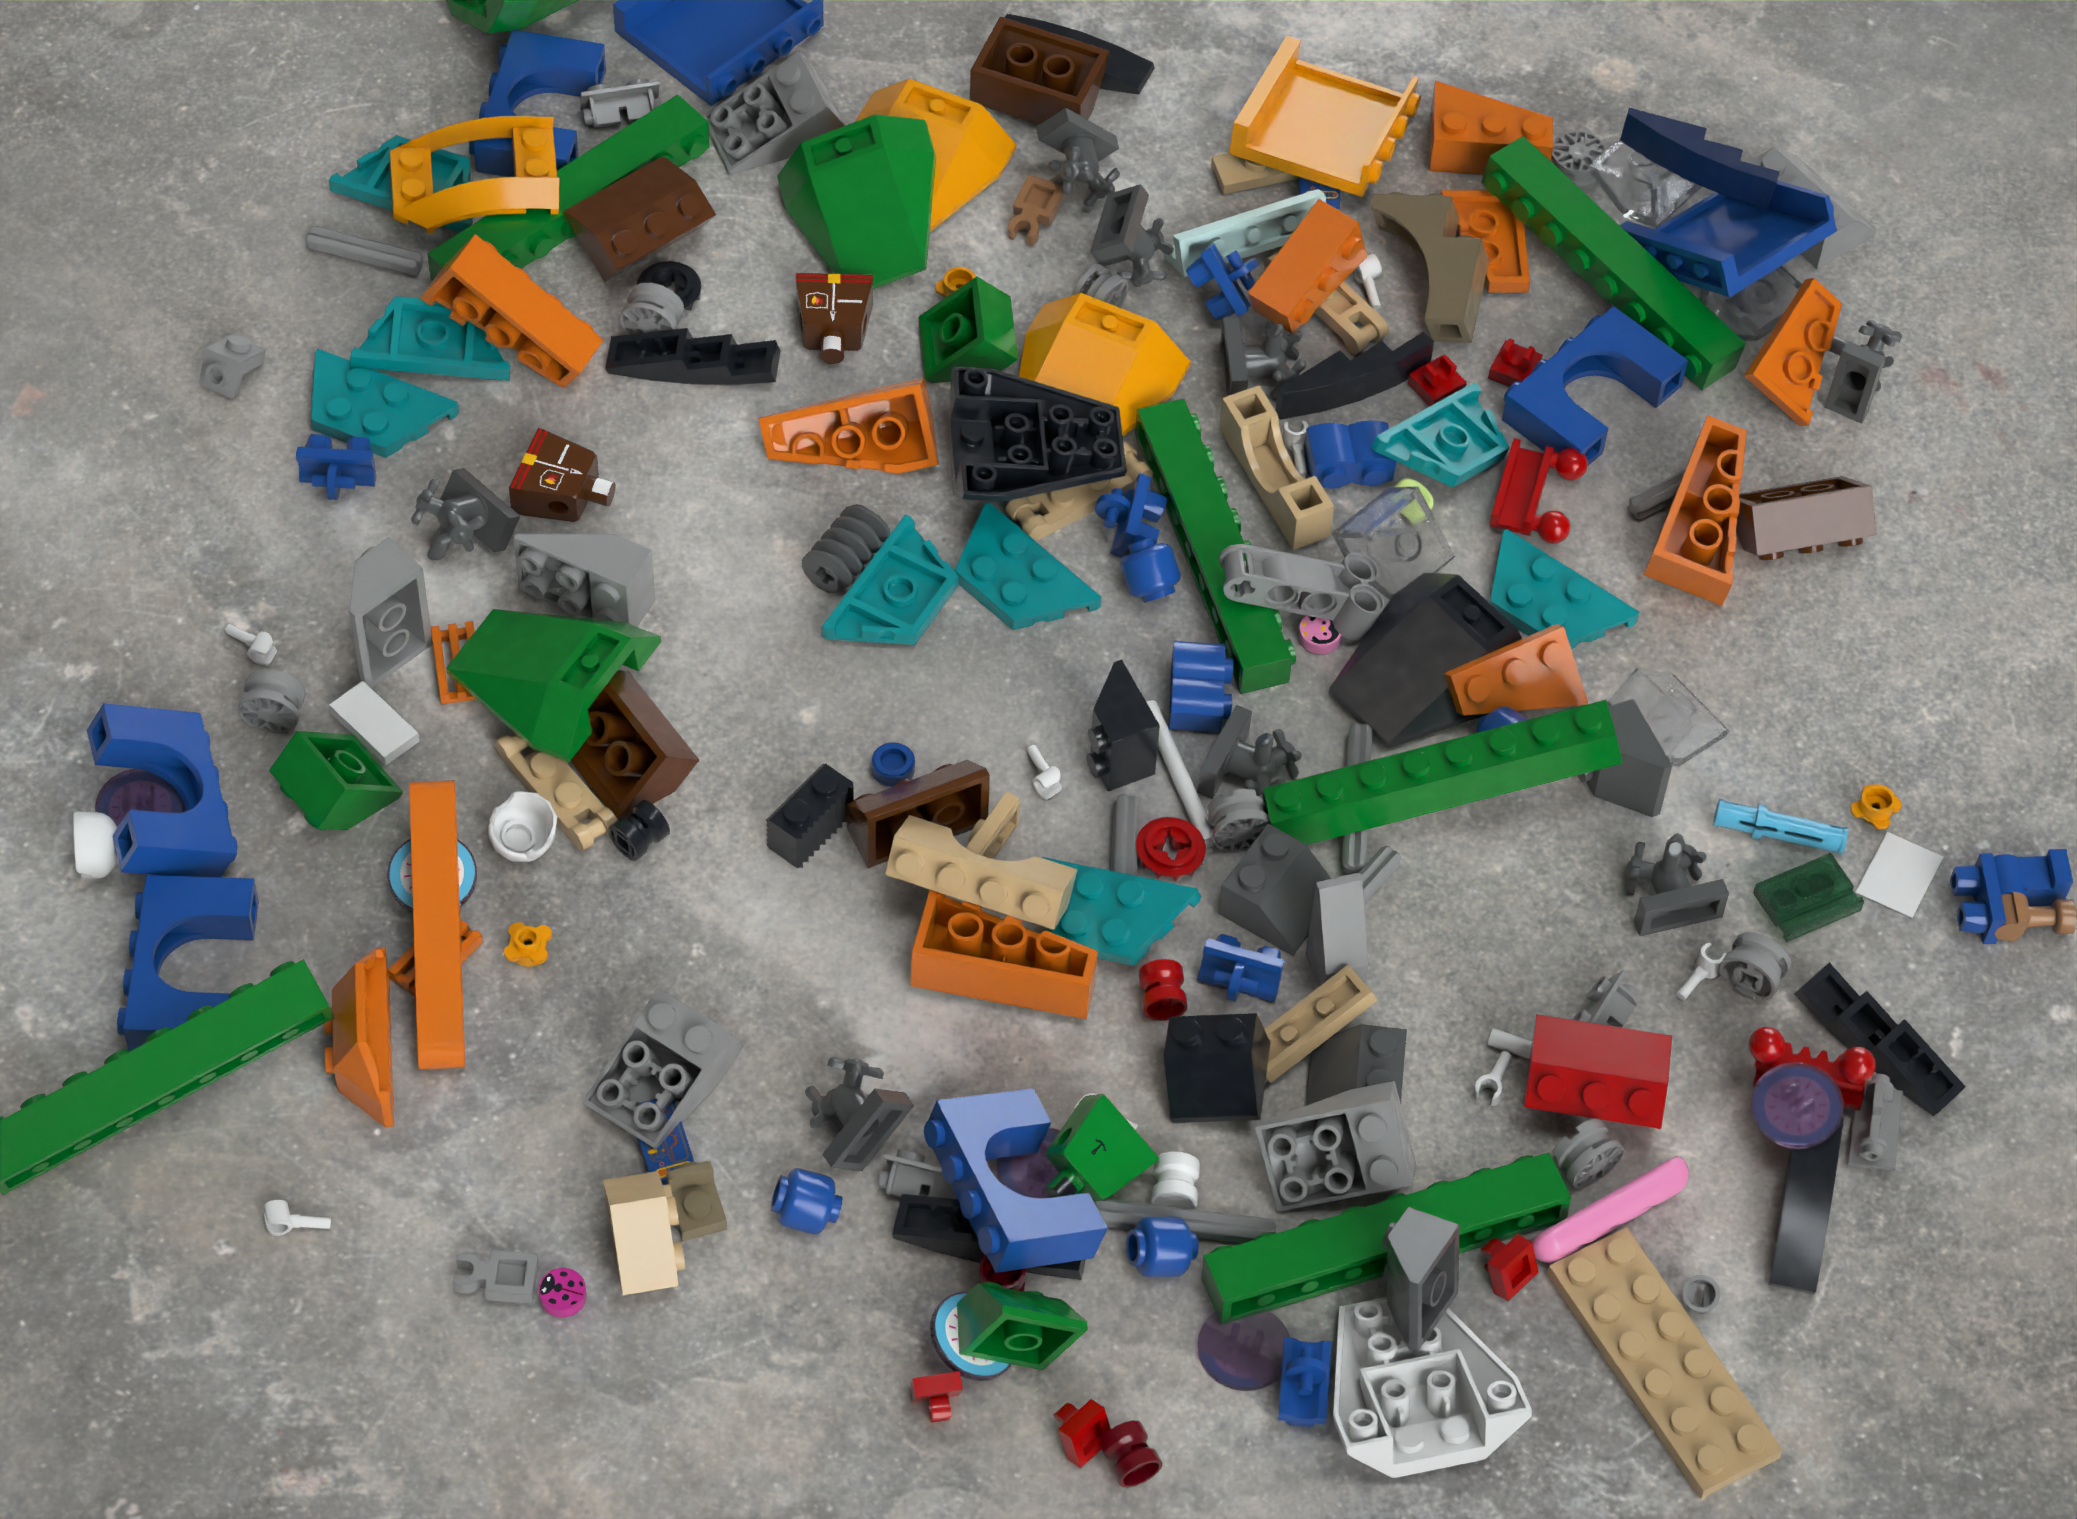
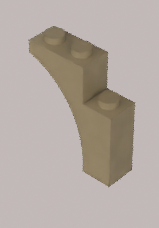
M1400 192L1374 194L1371 209L1379 229L1391 233L1406 242L1420 255L1428 267L1429 297L1424 320L1432 340L1472 343L1489 265V258L1482 238H1474L1467 235L1455 237L1459 216L1451 196L1436 193L1429 195H1406Z

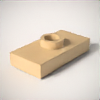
M1229 153L1212 156L1211 166L1223 195L1298 180L1299 176Z
M1006 791L987 819H980L975 824L966 849L981 856L994 859L1020 823V798Z

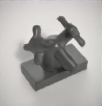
M1067 108L1036 127L1039 141L1066 156V161L1062 163L1053 160L1048 164L1051 170L1059 171V174L1049 181L1063 185L1062 193L1064 195L1072 193L1075 182L1087 183L1091 194L1083 203L1087 207H1092L1097 199H1103L1107 194L1115 192L1113 182L1119 178L1120 172L1117 168H1114L1106 178H1103L1098 172V162L1119 149L1116 135Z
M1141 184L1107 194L1090 250L1098 264L1103 266L1128 259L1132 261L1133 271L1117 272V275L1122 276L1127 281L1131 280L1136 287L1148 284L1152 280H1164L1166 278V271L1150 270L1148 260L1151 259L1154 251L1158 249L1166 255H1170L1174 251L1171 244L1164 242V236L1160 231L1164 225L1163 219L1157 218L1154 220L1152 228L1146 231L1141 225L1149 194Z
M1223 317L1220 350L1227 396L1247 390L1248 377L1273 376L1278 381V385L1271 391L1270 396L1277 400L1278 388L1299 376V373L1306 367L1307 363L1303 358L1299 359L1292 369L1286 365L1285 352L1292 360L1298 359L1299 351L1293 344L1300 341L1302 333L1300 331L1291 333L1283 329V325L1276 324L1274 321H1268L1265 325L1267 333L1263 345H1245L1242 340L1239 317Z
M1873 320L1867 321L1866 325H1862L1858 331L1863 335L1870 336L1866 345L1862 344L1859 346L1833 336L1830 350H1828L1839 355L1840 358L1825 408L1861 424L1869 412L1875 391L1881 389L1879 377L1882 368L1890 367L1894 363L1893 357H1885L1882 351L1885 344L1894 347L1895 341L1900 342L1902 338L1900 332L1892 331L1889 327L1876 323Z
M465 468L452 471L440 499L433 496L440 480H430L427 489L423 490L417 497L416 511L411 518L412 523L417 526L426 512L438 518L440 526L427 553L429 559H442L451 541L456 544H463L467 552L473 551L474 545L471 541L473 535L493 552L506 550L520 519L518 513Z
M1236 705L1200 768L1197 793L1213 799L1225 776L1232 773L1247 779L1244 782L1246 789L1255 790L1257 796L1261 794L1265 796L1263 788L1285 783V779H1277L1271 783L1277 768L1285 765L1291 779L1298 776L1299 770L1295 762L1301 759L1302 754L1300 751L1295 750L1290 742L1286 741L1284 732L1281 729L1273 731V735L1265 733L1256 739L1255 747L1246 743L1245 741L1249 736L1252 711ZM1274 739H1275V741H1276V743H1277V745H1276L1275 747H1273V741H1274Z
M1679 833L1674 834L1668 839L1663 858L1656 863L1642 861L1645 842H1638L1635 845L1634 856L1631 857L1630 862L1627 864V877L1629 880L1626 885V892L1634 895L1638 878L1651 880L1656 892L1655 895L1639 899L1634 919L1639 936L1723 917L1729 896L1724 880L1720 879L1691 886L1684 872L1688 868L1691 877L1698 881L1702 877V871L1697 864L1703 863L1706 860L1707 855L1705 852H1697L1693 846L1685 844L1683 836Z
M831 1057L828 1061V1066L846 1071L843 1084L827 1092L826 1096H821L814 1086L806 1088L805 1094L812 1101L813 1117L809 1124L811 1128L816 1129L821 1127L823 1122L828 1121L832 1130L840 1131L822 1154L830 1167L863 1171L914 1107V1104L905 1092L874 1088L870 1094H865L861 1089L863 1076L883 1079V1070L869 1067L868 1063L857 1058H848L844 1061L837 1057Z

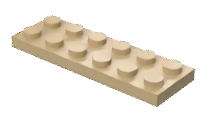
M1627 1227L1549 1265L1547 1276L1700 1499L1780 1459L1783 1449Z

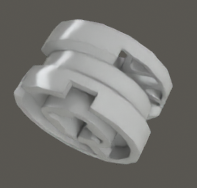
M1576 130L1562 133L1555 138L1551 162L1583 192L1592 190L1599 184L1606 160V147L1602 141L1591 133ZM1581 136L1584 137V142H1580Z
M1095 264L1080 278L1072 295L1083 293L1122 308L1129 291V283L1127 279L1120 275L1114 274L1112 276L1110 270L1102 264Z
M640 283L633 287L632 292L628 296L627 304L620 315V324L628 334H638L636 333L638 329L642 330L641 333L677 329V325L684 313V304L678 295L662 285Z
M270 669L256 670L249 674L246 679L244 695L238 706L239 715L249 725L265 732H288L298 724L300 718L298 710L302 707L306 696L305 687L299 680L287 673Z
M1252 789L1233 790L1234 795L1225 799L1224 795L1220 794L1212 799L1207 806L1208 822L1213 828L1212 841L1217 848L1223 851H1248L1267 824L1271 825L1268 818L1265 796L1263 794L1257 796L1256 791Z
M1745 932L1739 934L1733 942L1732 951L1725 955L1719 965V972L1724 982L1730 979L1735 984L1733 988L1735 992L1752 1000H1755L1757 995L1763 996L1762 999L1766 1001L1772 999L1779 989L1780 979L1785 978L1791 969V960L1787 952L1772 939L1758 933Z
M1594 1118L1575 1127L1577 1133L1570 1139L1565 1135L1552 1151L1555 1155L1552 1157L1555 1165L1560 1170L1567 1171L1566 1178L1575 1189H1582L1600 1180L1615 1167L1623 1156L1625 1149L1619 1141H1612L1608 1136L1609 1130L1601 1119Z

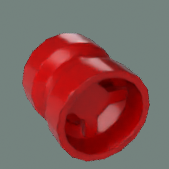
M1157 959L1144 964L1139 969L1140 987L1145 991V994L1142 996V1007L1146 1017L1152 1020L1165 1021L1169 1020V1017L1181 1016L1187 1011L1186 993L1181 989L1184 983L1183 967L1179 962L1170 959Z

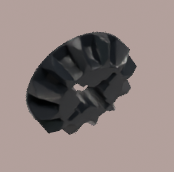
M664 261L649 266L640 274L636 284L655 283L668 288L672 285V282H675L676 291L673 292L680 297L684 304V309L690 311L694 302L700 300L701 280L696 271L686 264L675 261Z

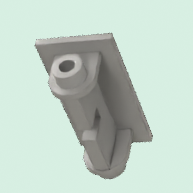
M635 79L627 82L626 86L610 88L609 85L600 84L588 88L586 92H581L580 108L584 109V124H592L593 128L621 124L619 113L621 109H626L629 123L635 122L662 104L661 98H658L659 81L649 82L648 79Z
M1622 970L1609 979L1605 976L1600 978L1587 995L1591 1000L1586 1010L1582 1009L1572 1020L1610 1025L1607 1023V1020H1609L1617 1027H1623L1638 1004V991L1636 988L1629 984H1621L1627 972Z
M1875 1074L1872 1076L1865 1087L1861 1110H1855L1849 1166L1895 1170L1903 1091L1894 1090V1086L1890 1083V1078L1887 1075Z
M898 1149L896 1156L884 1154L883 1158L887 1163L892 1164L891 1171H882L879 1188L886 1189L887 1195L901 1197L902 1194L920 1196L922 1186L926 1185L930 1186L929 1197L958 1199L951 1184L945 1180L942 1167L924 1164V1155Z

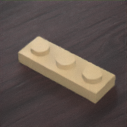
M1349 964L1265 1028L1271 1042L1266 1079L1270 1084L1378 1001L1372 990Z

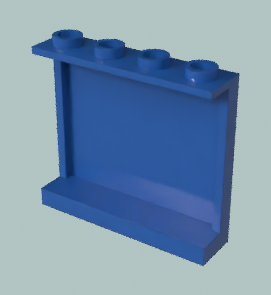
M619 0L613 4L615 32L710 106L722 98L730 96L737 87L751 77L758 76L765 67L779 57L787 55L793 47L807 37L815 35L824 26L823 0H812L808 4L803 0Z
M1777 180L1768 210L1715 192L1655 229L1630 221L1620 224L1630 236L1679 281L1729 298L1837 232L1834 208L1829 195Z

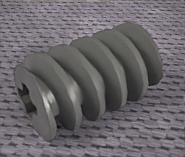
M863 505L847 506L841 512L840 517L836 518L831 524L830 529H827L821 536V540H818L811 548V551L803 557L802 569L809 580L819 589L827 593H835L838 590V586L848 587L853 582V576H857L863 570L862 565L868 564L872 559L871 553H877L881 548V542H885L889 537L890 529L879 515Z

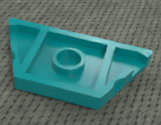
M396 135L383 143L377 151L369 152L357 160V168L342 177L338 173L330 177L328 180L330 191L392 210L389 153L390 150L411 140ZM443 149L431 152L433 193L471 182L470 160L468 157ZM473 218L449 223L442 227L461 232L473 224Z
M395 296L385 308L384 316L373 323L368 330L366 340L359 348L354 347L350 355V367L506 381H510L511 365L508 360H503L496 346L485 340V331L469 321L462 326L449 318L452 312L450 309L437 301L431 307L419 298Z
M319 348L315 352L311 423L314 431L345 443L352 437H367L370 439L371 451L376 455L387 458L402 449L407 442L416 441L428 434V426L445 416L452 420L459 414L457 401L373 369L350 367V360Z
M1475 382L1377 435L1371 446L1375 452L1453 488L1503 460L1510 447L1503 433L1498 430L1496 426L1497 421L1492 411L1483 410L1478 400L1482 391Z
M987 502L984 504L955 568V572L959 576L958 584L1012 630L1033 626L1039 621L1050 622L1062 619L1066 611L1087 607L1088 611L1091 612L1101 607L1102 597L991 503Z
M904 515L822 625L823 638L828 640L916 645L956 590L959 576L948 562L943 561L939 557L938 550L930 540L925 541L915 529V521L911 516Z
M1508 529L1503 532L1490 604L1516 626L1518 630L1530 636L1555 624L1564 626L1570 647L1573 649L1581 642H1592L1605 637V632L1608 629L1622 624L1629 628L1637 623L1640 611Z
M1042 857L1077 869L1068 908L1054 930L1047 928V931L1097 950L1098 959L1135 966L1149 952L1154 942L1161 940L1174 928L1172 921L1188 905L1194 908L1201 899L1198 889L1194 887Z

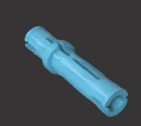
M1720 798L1718 800L1713 826L1751 833V838L1760 840L1761 836L1798 845L1836 852L1840 855L1844 852L1848 837V827L1835 826L1767 810L1768 807L1762 804H1758L1757 808L1724 801V799Z

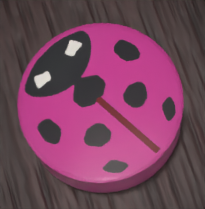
M558 1268L548 1272L539 1284L541 1306L547 1313L555 1317H569L578 1313L583 1308L587 1298L583 1277L578 1272L569 1268Z

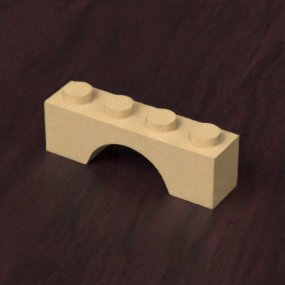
M1260 385L1223 397L1219 430L1292 550L1330 537L1334 505L1316 476L1306 479L1293 465L1282 439L1278 414Z
M909 815L894 835L885 875L1054 930L1068 908L1077 869L1037 856L1020 861H1003L984 857L958 843L952 834L951 828Z

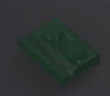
M1831 853L1761 881L1755 885L1753 891L1754 896L1775 927L1779 926L1784 933L1783 939L1785 942L1860 912L1864 904L1863 898L1861 896L1858 897L1853 891L1854 885Z

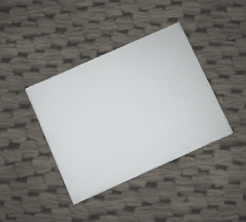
M1887 832L1855 893L1913 918L1943 856Z

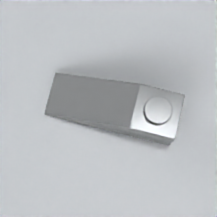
M1359 872L1316 882L1305 955L1318 987L1348 964L1366 983L1369 963L1363 884Z

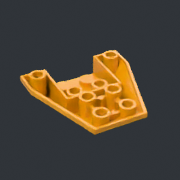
M910 78L874 91L856 121L878 114L926 121L936 153L930 232L997 180L1003 173L1017 147V144L982 104Z
M1079 293L1043 304L1025 334L1019 377L1119 407L1122 435L1124 437L1136 427L1137 409L1165 403L1174 396L1190 369L1191 361L1155 321Z

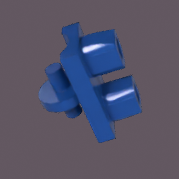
M1214 243L1205 247L1200 254L1201 256L1187 267L1186 272L1196 288L1213 278L1217 281L1222 291L1205 301L1215 320L1228 317L1234 313L1238 317L1249 311L1248 308L1251 304L1236 280L1240 279L1246 291L1250 290L1256 283L1250 271L1259 264L1255 258L1243 262L1237 250L1226 256L1233 267V270H1230Z
M311 434L305 447H297L296 461L299 465L300 482L312 483L313 487H327V498L329 500H338L340 488L355 489V485L375 487L377 476L373 451H371L370 439L367 437H352L348 439L346 449H332L331 438L326 435Z
M1140 473L1137 476L1134 489L1128 490L1124 494L1121 489L1114 488L1111 494L1101 495L1097 499L1095 511L1104 520V526L1114 528L1117 523L1110 551L1111 554L1122 558L1129 548L1128 545L1150 537L1153 538L1154 544L1157 543L1160 530L1141 522V519L1144 518L1157 523L1164 512L1167 497L1149 490L1151 477Z
M1220 934L1216 940L1207 938L1203 949L1198 981L1228 989L1226 999L1236 1002L1239 993L1275 1002L1285 962L1284 959H1281L1279 949L1263 946L1255 952L1241 948V943L1236 937Z
M1284 1337L1278 1420L1286 1421L1290 1426L1311 1428L1315 1424L1326 1425L1331 1341L1304 1342Z

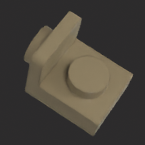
M711 1161L702 1163L687 1162L679 1165L675 1170L666 1173L667 1184L671 1185L672 1195L676 1201L679 1225L677 1226L682 1241L727 1230V1219L714 1182V1170Z

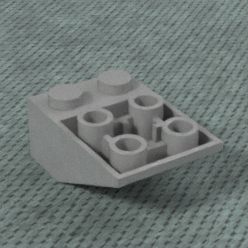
M800 51L703 115L709 121L710 134L731 174L788 159L801 142L846 126L821 74Z
M517 533L514 537L519 589L533 599H543L557 605L570 615H580L591 619L621 621L638 627L655 602L651 549L616 534Z
M657 988L582 1103L649 1146L657 1149L679 1122L683 1123L720 1083L744 1045L726 1029L662 989ZM657 1099V1102L655 1104L651 1102H645L648 1100ZM675 1100L677 1108L667 1122L664 1111Z
M1395 1081L1351 1089L1255 1125L1277 1211L1413 1185L1417 1165Z

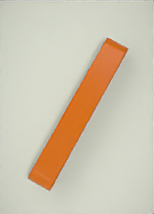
M455 780L410 782L419 1070L465 1068Z

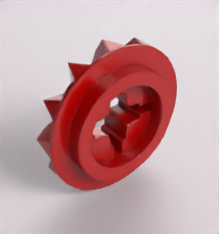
M1161 817L1148 822L1140 830L1136 840V853L1141 860L1142 869H1150L1155 873L1157 879L1161 876L1172 877L1176 882L1184 875L1192 877L1196 869L1203 865L1206 844L1200 831L1188 821L1175 817ZM1166 838L1169 839V844H1172V848L1178 850L1175 860H1171L1168 853L1163 851Z

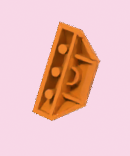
M376 947L356 962L332 988V1007L330 1008L335 1018L324 1023L326 1035L333 1034V1046L325 1047V1067L327 1074H335L338 1092L384 1127H394L389 966L386 948Z

